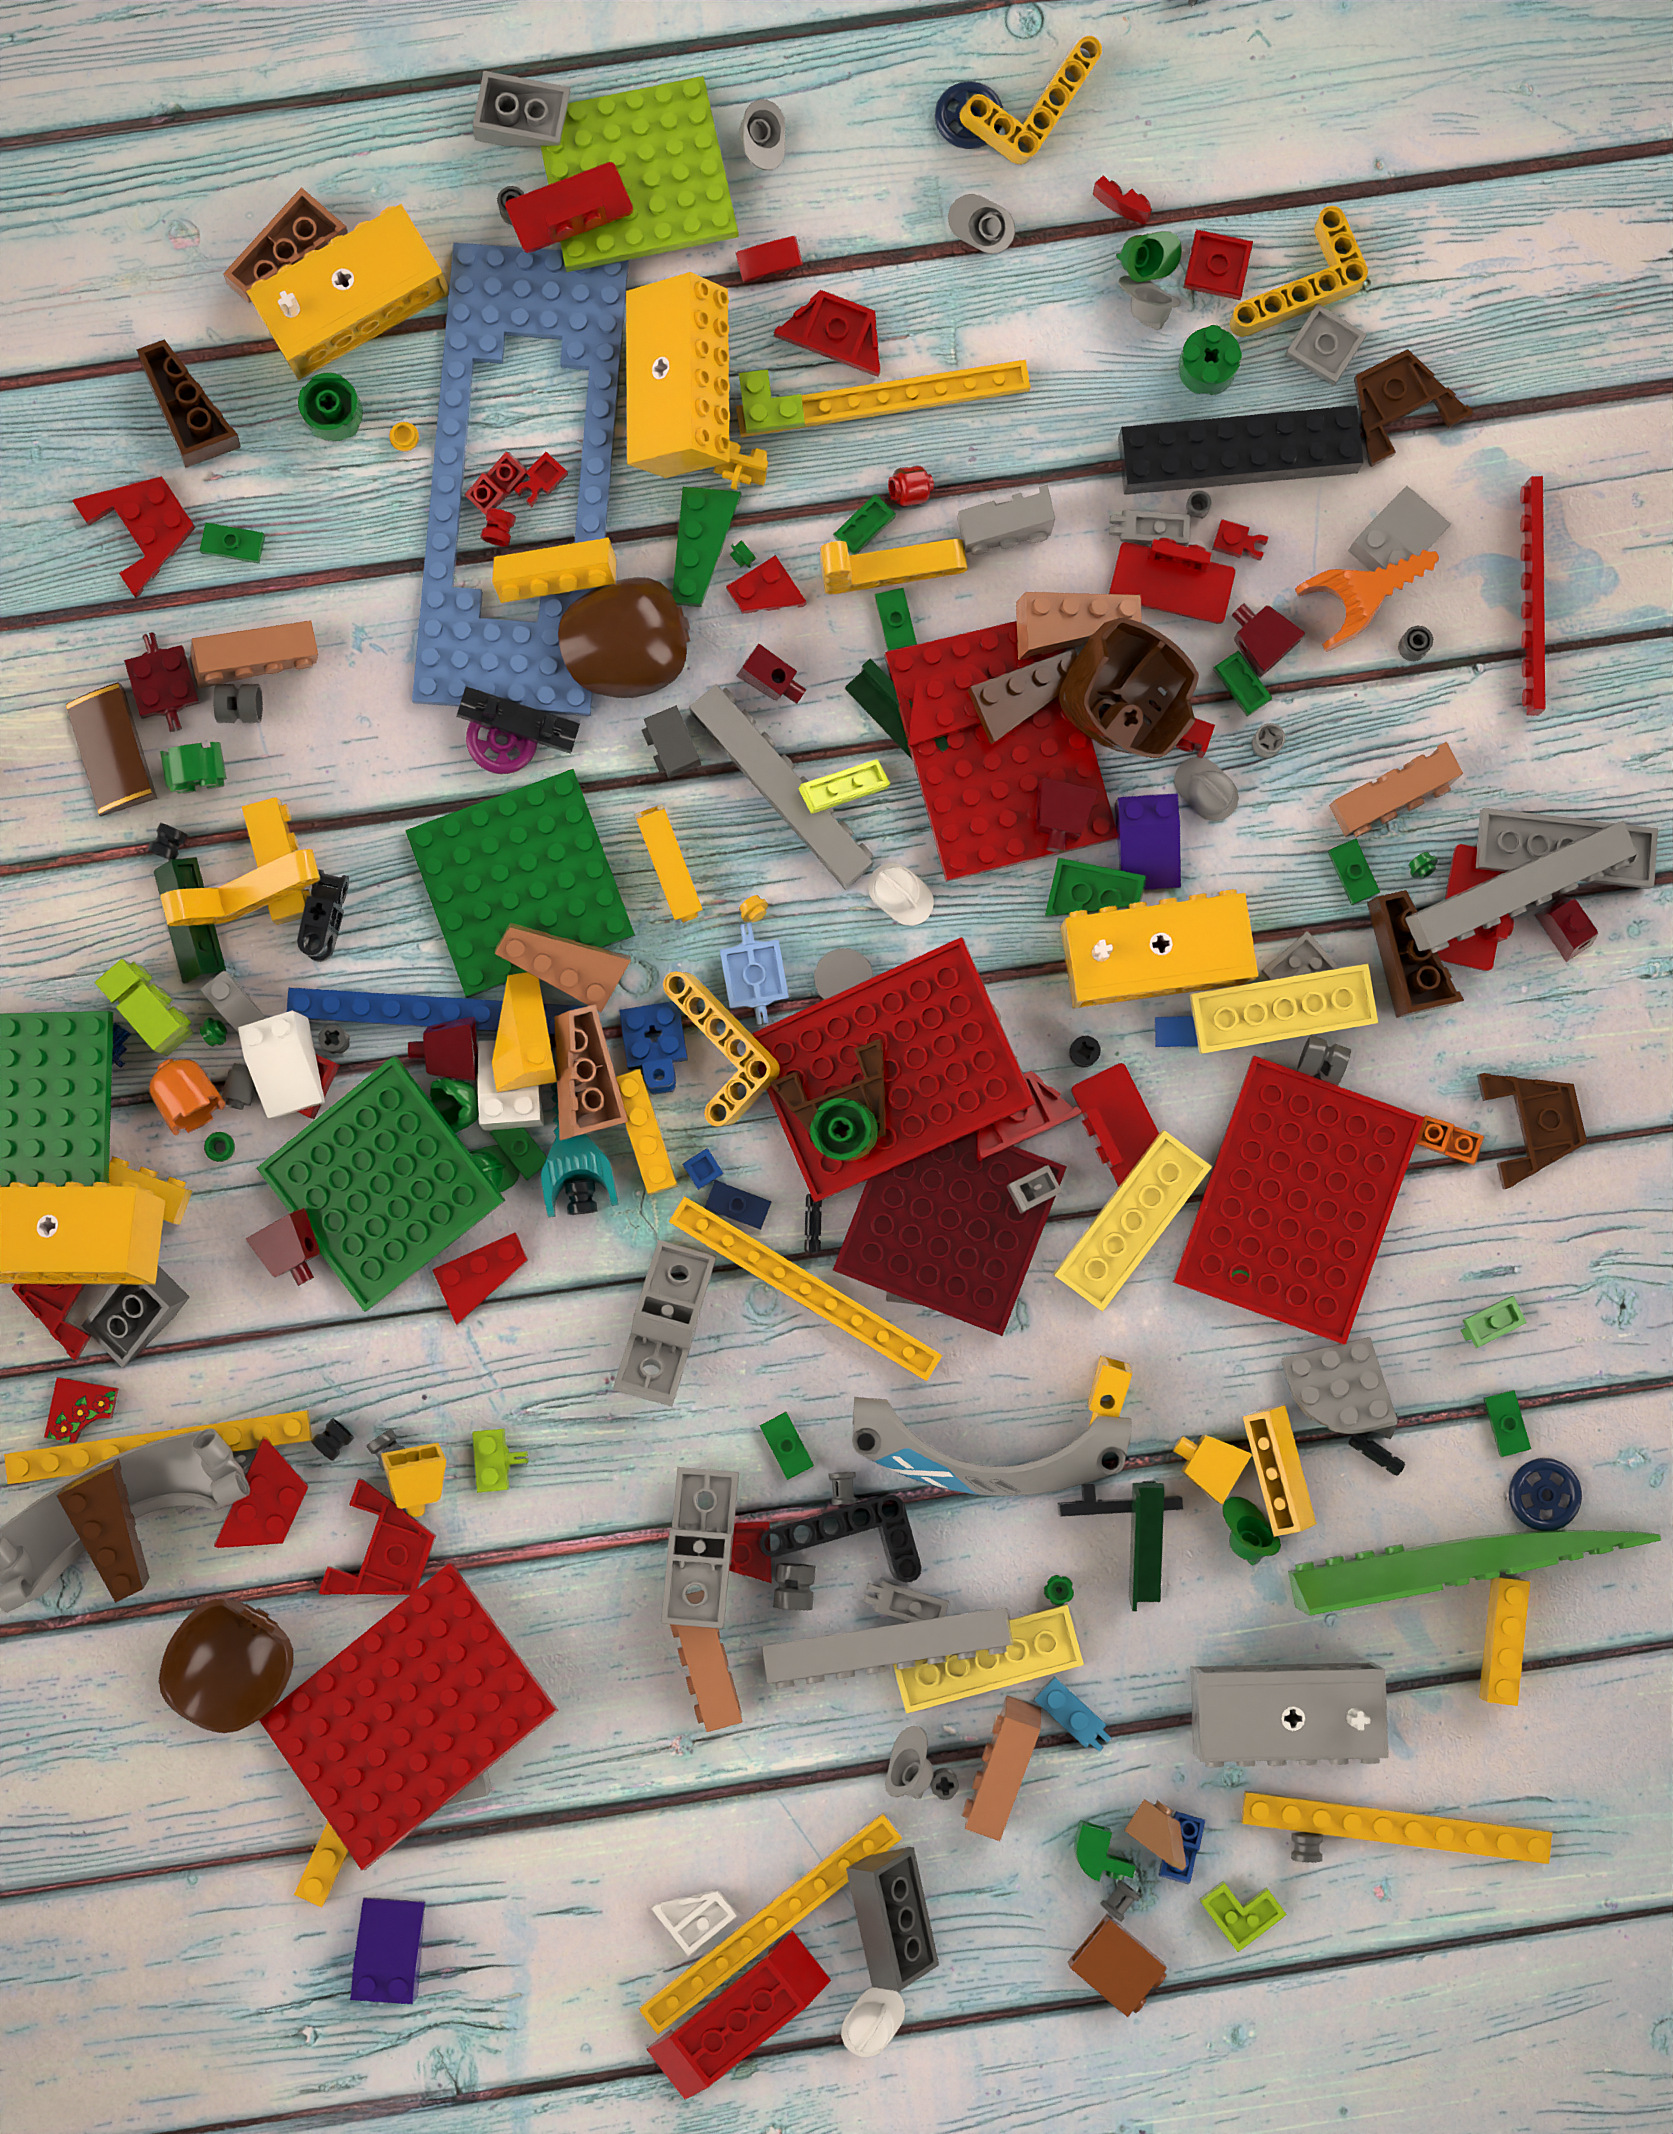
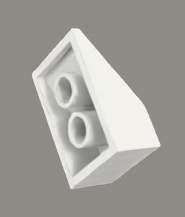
M292 1010L238 1027L243 1056L268 1119H274L325 1103L308 1017Z
M496 1040L479 1041L478 1111L481 1128L484 1131L544 1126L542 1085L497 1092L492 1068Z

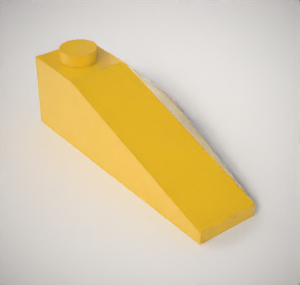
M529 972L507 976L492 1058L497 1092L557 1082L539 978Z

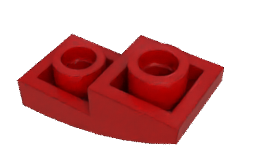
M1104 175L1095 182L1093 195L1106 207L1134 222L1146 224L1149 221L1152 211L1151 204L1143 194H1137L1131 189L1123 196L1119 185L1113 180L1109 181Z
M796 236L766 242L735 252L744 282H749L772 273L780 274L803 266Z
M505 452L489 472L482 473L464 495L486 515L489 508H496L527 477V469L510 452Z

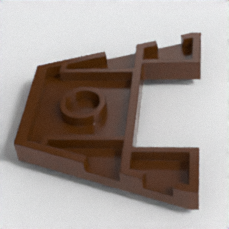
M1408 349L1354 377L1370 467L1394 456L1396 453L1383 429L1384 426L1432 402L1435 403L1448 428L1472 417L1474 414L1468 405L1462 404L1455 397L1456 394L1449 387L1445 388L1434 377L1435 374Z
M878 1039L854 1049L864 1075V1079L810 1101L807 1100L799 1075L796 1072L770 1082L771 1086L802 1122L809 1134L811 1122L819 1107L829 1100L843 1098L865 1105L876 1119L878 1127L877 1139L886 1136L882 1040ZM842 1123L843 1129L839 1130V1134L847 1136V1131L850 1130L849 1125Z
M1488 1073L1477 1075L1482 1101L1514 1096L1527 1157L1497 1163L1502 1189L1511 1188L1518 1182L1587 1143L1574 1084L1491 1075Z

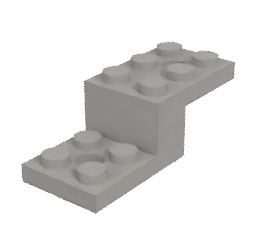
M658 1240L635 1309L631 1334L613 1387L614 1391L673 1406L696 1332L701 1306L715 1265V1255ZM681 1271L686 1274L687 1278L676 1280L671 1276V1273ZM646 1365H655L658 1367L659 1372L650 1375L643 1368Z
M677 1467L672 1529L669 1530L661 1617L662 1624L724 1629L739 1472ZM704 1491L710 1492L714 1497L713 1506L707 1510H703L697 1505V1497ZM699 1585L704 1590V1598L700 1603L694 1604L687 1599L686 1592L690 1586Z

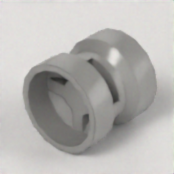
M1274 723L1262 725L1253 736L1251 742L1254 753L1262 758L1275 756L1284 745L1285 733L1279 725Z

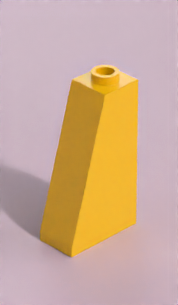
M660 804L634 814L674 920L681 919V922H686L698 917L697 912L703 909L664 806Z

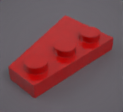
M516 1232L432 1269L456 1325L461 1323L468 1314L485 1301L493 1291L528 1261Z
M770 1521L737 1522L734 1524L732 1558L729 1571L772 1584L771 1557L763 1555L757 1547L758 1535L763 1530L770 1528ZM770 1535L765 1538L764 1546L771 1552Z

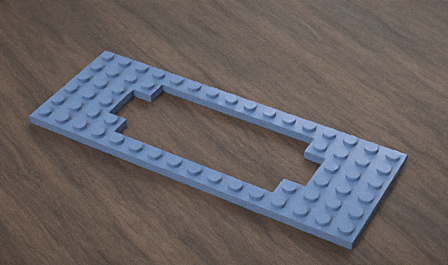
M453 243L412 695L413 703L459 707L465 687L467 686L546 713L591 716L593 692L579 685L567 670L560 651L558 630L560 620L568 607L597 587L570 591V596L555 594L540 596L538 622L481 618L482 589L454 587L474 362L503 364L505 336L562 340L561 368L589 370L574 543L606 538L629 260L566 272L562 250L539 249L531 253H525L522 247Z

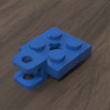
M673 1001L619 1010L628 1070L643 1068L644 1079L652 1095L673 1092L676 1088V1075L673 1063L688 1061L680 1008ZM651 1028L662 1032V1035L657 1037L656 1042H651L650 1038H645V1034L649 1033ZM664 1076L662 1080H656L657 1077Z

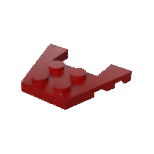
M162 476L72 500L89 526L115 510L140 547L145 557L119 573L135 598L140 596L144 591V586L151 578H155L160 572L159 568L170 555H174L196 528Z
M14 1284L12 1290L34 1316L39 1318L46 1326L53 1338L65 1348L66 1353L74 1360H78L91 1335L67 1322L65 1319L86 1284Z
M360 1478L357 1481L349 1505L376 1514L379 1518L359 1575L328 1566L318 1593L322 1595H411L419 1588L437 1535L415 1518L409 1516L406 1511L397 1508L393 1501L367 1481Z

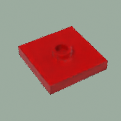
M1196 229L1183 288L1241 300L1253 241Z

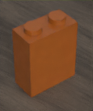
M1108 1914L1103 1917L1068 1960L1070 1969L1126 2017H1129L1132 2012L1136 2014L1141 2010L1147 2001L1146 1994L1152 1987L1157 1989L1167 1975L1165 1973L1167 1970L1165 1963Z

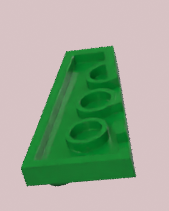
M694 487L682 488L672 592L677 605L702 607L717 560L722 552L726 535L732 524L736 507L742 496L740 491Z

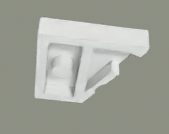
M718 1889L655 1903L651 1907L688 1956L737 1917L735 1910Z

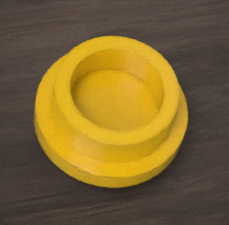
M399 422L390 430L389 439L395 449L407 452L417 446L419 433L413 424Z
M758 895L746 899L739 907L743 921L757 922L761 920L767 913V901L761 899Z

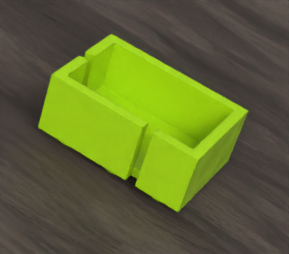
M121 958L94 983L111 1003L115 1001L120 1003L116 1006L117 1010L153 1051L168 1056L194 1034L189 1027L192 1022L182 1010H177L174 1006L171 1007L169 1003L173 1001L172 998L161 987L158 988L154 983H150L153 977L142 965L139 966L135 961L129 963Z

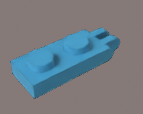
M1055 1676L1034 1698L1044 1710L1085 1748L1091 1744L1100 1752L1104 1747L1095 1738L1100 1735L1107 1743L1112 1739L1103 1730L1107 1725Z

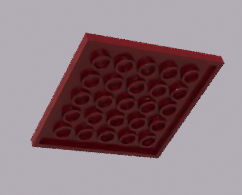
M976 1131L867 1180L832 1271L1003 1336L1056 1197L1055 1195L1020 1214L1007 1186L1049 1165L1060 1186L1067 1166L1015 1146L979 1161L977 1158Z

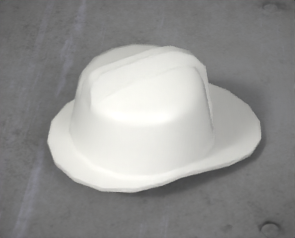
M888 863L879 866L870 876L868 882L870 898L895 921L902 925L914 926L921 924L929 918L934 905L932 892L909 869L900 864Z
M871 1987L859 1997L841 2026L843 2043L850 2052L861 2057H871L879 2054L886 2048L905 2017V2005L897 1991Z

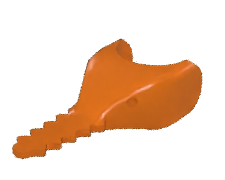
M1422 550L1420 556L1411 554L1408 561L1400 558L1398 565L1388 563L1386 570L1377 567L1375 572L1330 569L1298 585L1295 591L1299 597L1314 592H1327L1336 596L1345 606L1346 618L1340 631L1322 644L1325 652L1331 651L1358 636L1368 627L1385 597L1391 596L1394 588L1402 590L1404 582L1413 583L1414 576L1423 577L1425 569L1433 571L1435 563L1439 560V555L1436 551L1428 552Z

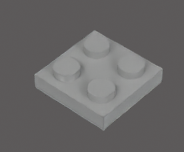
M1317 304L1286 351L1285 356L1335 386L1367 334Z

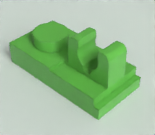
M1513 1295L1463 1319L1465 1328L1461 1329L1465 1341L1472 1339L1475 1348H1479L1527 1322Z

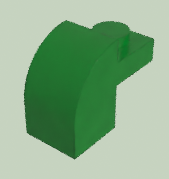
M1080 1820L1074 1841V1851L1078 1863L1085 1874L1100 1882L1103 1870L1107 1871L1106 1876L1117 1880H1124L1125 1876L1133 1878L1136 1865L1132 1860L1107 1853L1112 1837L1110 1828Z

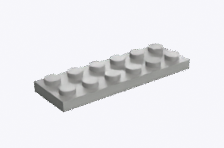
M1483 808L1480 810L1476 869L1507 872L1614 823ZM1626 825L1638 854L1628 858V865L1612 871L1611 867L1602 870L1604 876L1590 882L1651 889L1654 887L1658 828Z

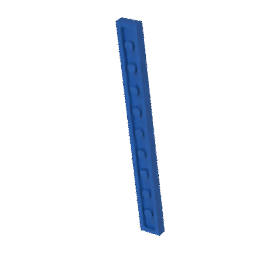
M288 987L286 1012L293 1010L308 1017V1020L428 1027L434 1024L475 1017L476 1030L497 1032L503 1001ZM543 1003L549 1035H555V1016L587 1006Z

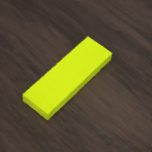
M875 759L802 783L798 789L810 813L814 814L885 790L890 786V782L879 760Z

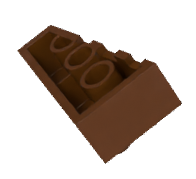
M165 339L136 349L140 364L185 468L241 448L236 431L227 423L219 409L210 401L199 383L193 379L188 369Z
M1407 890L1381 895L1367 902L1396 1018L1448 1007L1464 1001L1460 991L1456 990L1450 979L1452 976L1447 966H1443L1437 952L1432 953L1431 949L1419 951L1405 917L1418 912Z
M119 1459L65 1485L57 1494L59 1502L115 1603L143 1590L150 1579L142 1546L137 1537L133 1513L131 1514L127 1498L128 1492L126 1484L123 1483Z

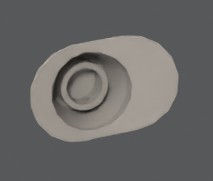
M758 99L745 110L744 118L739 128L740 137L743 142L744 152L749 161L762 170H773L779 167L784 160L785 118L781 109L774 102L767 99Z
M967 194L956 199L950 207L948 213L949 227L960 240L989 254L1002 252L1013 241L1015 222L1011 214L1000 205L982 196Z
M1129 275L1120 277L1118 281L1119 286L1131 296V313L1133 317L1155 330L1161 329L1168 319L1172 308L1178 307L1181 304L1179 299L1169 295L1150 281L1135 282Z
M1194 757L1180 764L1174 778L1176 790L1200 816L1207 820L1219 821L1232 815L1237 808L1239 800L1238 790L1233 781L1215 763L1206 758Z
M914 1725L907 1727L899 1734L894 1743L889 1770L885 1780V1788L890 1796L900 1797L909 1795L915 1799H920L933 1779V1766L926 1757L928 1739L926 1732L921 1727Z

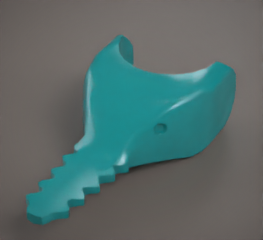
M554 1082L550 1088L555 1092L551 1099L556 1103L552 1108V1111L557 1114L553 1119V1123L557 1125V1128L553 1131L556 1138L541 1172V1183L548 1218L556 1217V1200L565 1184L580 1179L599 1183L608 1192L611 1206L619 1205L614 1175L605 1154L586 1134L560 1140L557 1082Z

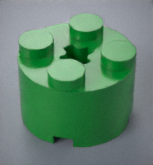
M1210 325L1192 333L1186 340L1179 358V376L1183 384L1190 391L1197 394L1216 395L1226 390L1233 382L1242 358V352L1237 340L1232 334L1217 325Z
M320 373L312 377L311 381L300 390L298 396L299 411L314 436L326 441H340L356 435L362 422L363 407L354 387L344 377L336 373Z
M210 742L211 747L203 748L202 743L172 747L168 749V752L160 751L166 788H170V792L186 794L195 792V786L198 785L200 787H207V789L224 787V780L227 777L221 743Z
M843 1098L829 1100L819 1107L811 1122L810 1134L813 1144L818 1151L831 1159L840 1161L860 1159L875 1146L877 1141L878 1127L876 1119L865 1105L857 1101ZM842 1123L849 1125L850 1130L847 1131V1136L839 1134V1130L843 1129Z

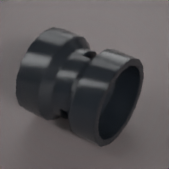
M160 822L156 830L158 835L154 841H151L147 850L167 860L177 859L179 855L178 848L185 842L188 835Z
M594 1181L565 1184V1193L571 1201L567 1205L568 1215L598 1212L597 1203L592 1200L593 1193L596 1191Z
M332 1418L326 1424V1430L322 1434H317L311 1442L325 1457L334 1461L339 1456L342 1446L349 1445L353 1441L354 1436L340 1422Z

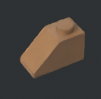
M1144 1799L1124 1831L1169 1865L1183 1871L1186 1867L1180 1822L1171 1816L1173 1810L1161 1801L1157 1800L1153 1804Z

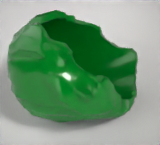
M437 1078L436 1081L430 1083V1097L432 1098L430 1101L454 1133L468 1128L476 1122L479 1117L478 1093L470 1083L461 1080L452 1081L449 1078H443L442 1080Z

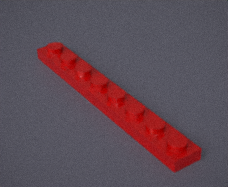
M1531 476L1520 490V503L1524 504L1525 515L1521 516L1520 521L1521 533H1525V543L1522 544L1520 553L1521 561H1525V572L1521 576V589L1525 590V601H1523L1521 606V617L1526 619V630L1522 632L1521 637L1522 648H1526V660L1522 662V677L1526 678V689H1523L1522 705L1526 707L1527 716H1539L1546 709L1543 476Z

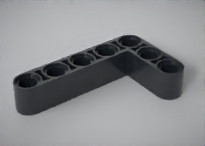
M881 1495L763 1530L757 1538V1547L763 1555L778 1557L878 1527L892 1576L896 1580L908 1583L917 1580L922 1571L905 1505L895 1495ZM887 1500H892L896 1505V1511L891 1517H886L882 1512V1505ZM859 1508L865 1510L867 1514V1520L861 1526H857L853 1521V1513ZM828 1517H834L838 1522V1528L833 1534H827L823 1529L824 1521ZM800 1525H804L809 1531L808 1539L803 1543H798L794 1538V1531ZM895 1530H900L904 1534V1542L899 1547H894L890 1541V1536ZM775 1534L778 1536L780 1544L775 1551L770 1552L765 1548L764 1541L768 1535ZM908 1559L913 1569L910 1575L903 1577L900 1575L898 1567L903 1560Z

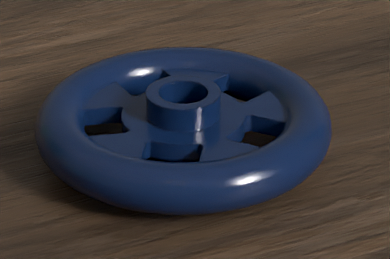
M965 81L952 85L940 96L935 107V123L941 136L950 144L963 149H976L987 145V143L978 136L973 137L971 131L960 120L961 108L968 101L966 100L967 94L984 95L1002 109L1003 105L998 95L990 87L979 82ZM952 100L960 103L954 113L947 109ZM971 106L970 110L975 113L974 116L981 117L980 110ZM953 121H956L963 128L958 133H955L949 126ZM994 124V129L999 134L1002 126Z
M1538 1458L1525 1463L1516 1471L1509 1487V1501L1514 1514L1526 1526L1538 1531H1555L1565 1527L1577 1515L1582 1502V1489L1577 1476L1566 1464L1551 1458ZM1534 1472H1537L1541 1480L1531 1486L1526 1479ZM1553 1472L1559 1474L1564 1479L1560 1486L1549 1480ZM1545 1489L1551 1492V1497L1547 1501L1543 1500L1541 1496L1542 1491ZM1530 1493V1499L1534 1505L1525 1508L1521 1495ZM1562 1493L1570 1495L1566 1508L1558 1506ZM1540 1509H1552V1519H1540Z

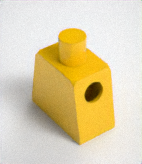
M1100 1355L1087 1402L1088 1409L1093 1411L1089 1426L1098 1416H1120L1133 1374L1129 1363ZM1104 1395L1112 1396L1109 1401L1101 1400Z
M1202 1435L1197 1444L1181 1436L1173 1449V1452L1187 1460L1181 1471L1214 1501L1220 1504L1224 1503L1252 1456L1247 1451L1207 1435Z
M439 1443L381 1453L389 1488L397 1508H407V1514L411 1517L422 1516L425 1513V1504L437 1502L441 1498L446 1458Z

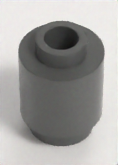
M234 1063L232 1070L228 1071L222 1092V1098L227 1100L225 1105L228 1107L243 1110L244 1105L251 1106L256 1087L246 1065Z

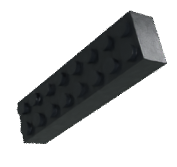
M1357 405L1121 427L1118 436L1124 495L1357 474L1364 463Z

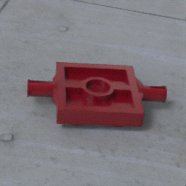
M149 633L152 644H150L148 635L144 634L142 637L147 652L141 656L124 660L140 717L143 719L154 715L166 716L170 732H175L173 720L177 731L181 730L182 726L177 712L185 707L199 704L184 647L179 645L168 649H159L155 633Z

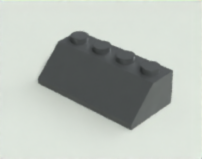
M905 1847L869 1855L846 1868L871 1985L874 1988L900 1992L939 1966L914 1847Z

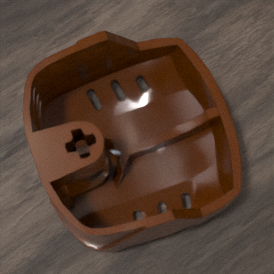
M1117 618L1105 622L1089 638L1062 683L1059 692V702L1067 719L1077 729L1098 744L1118 752L1149 758H1161L1175 747L1195 722L1190 700L1196 689L1199 673L1185 652L1168 637L1144 623L1131 619ZM1159 687L1166 691L1165 695L1158 691ZM1150 700H1152L1159 707L1158 710L1154 709L1149 704ZM1106 703L1109 709L1100 718L1098 714L1099 708ZM1143 715L1150 720L1149 724L1143 720Z

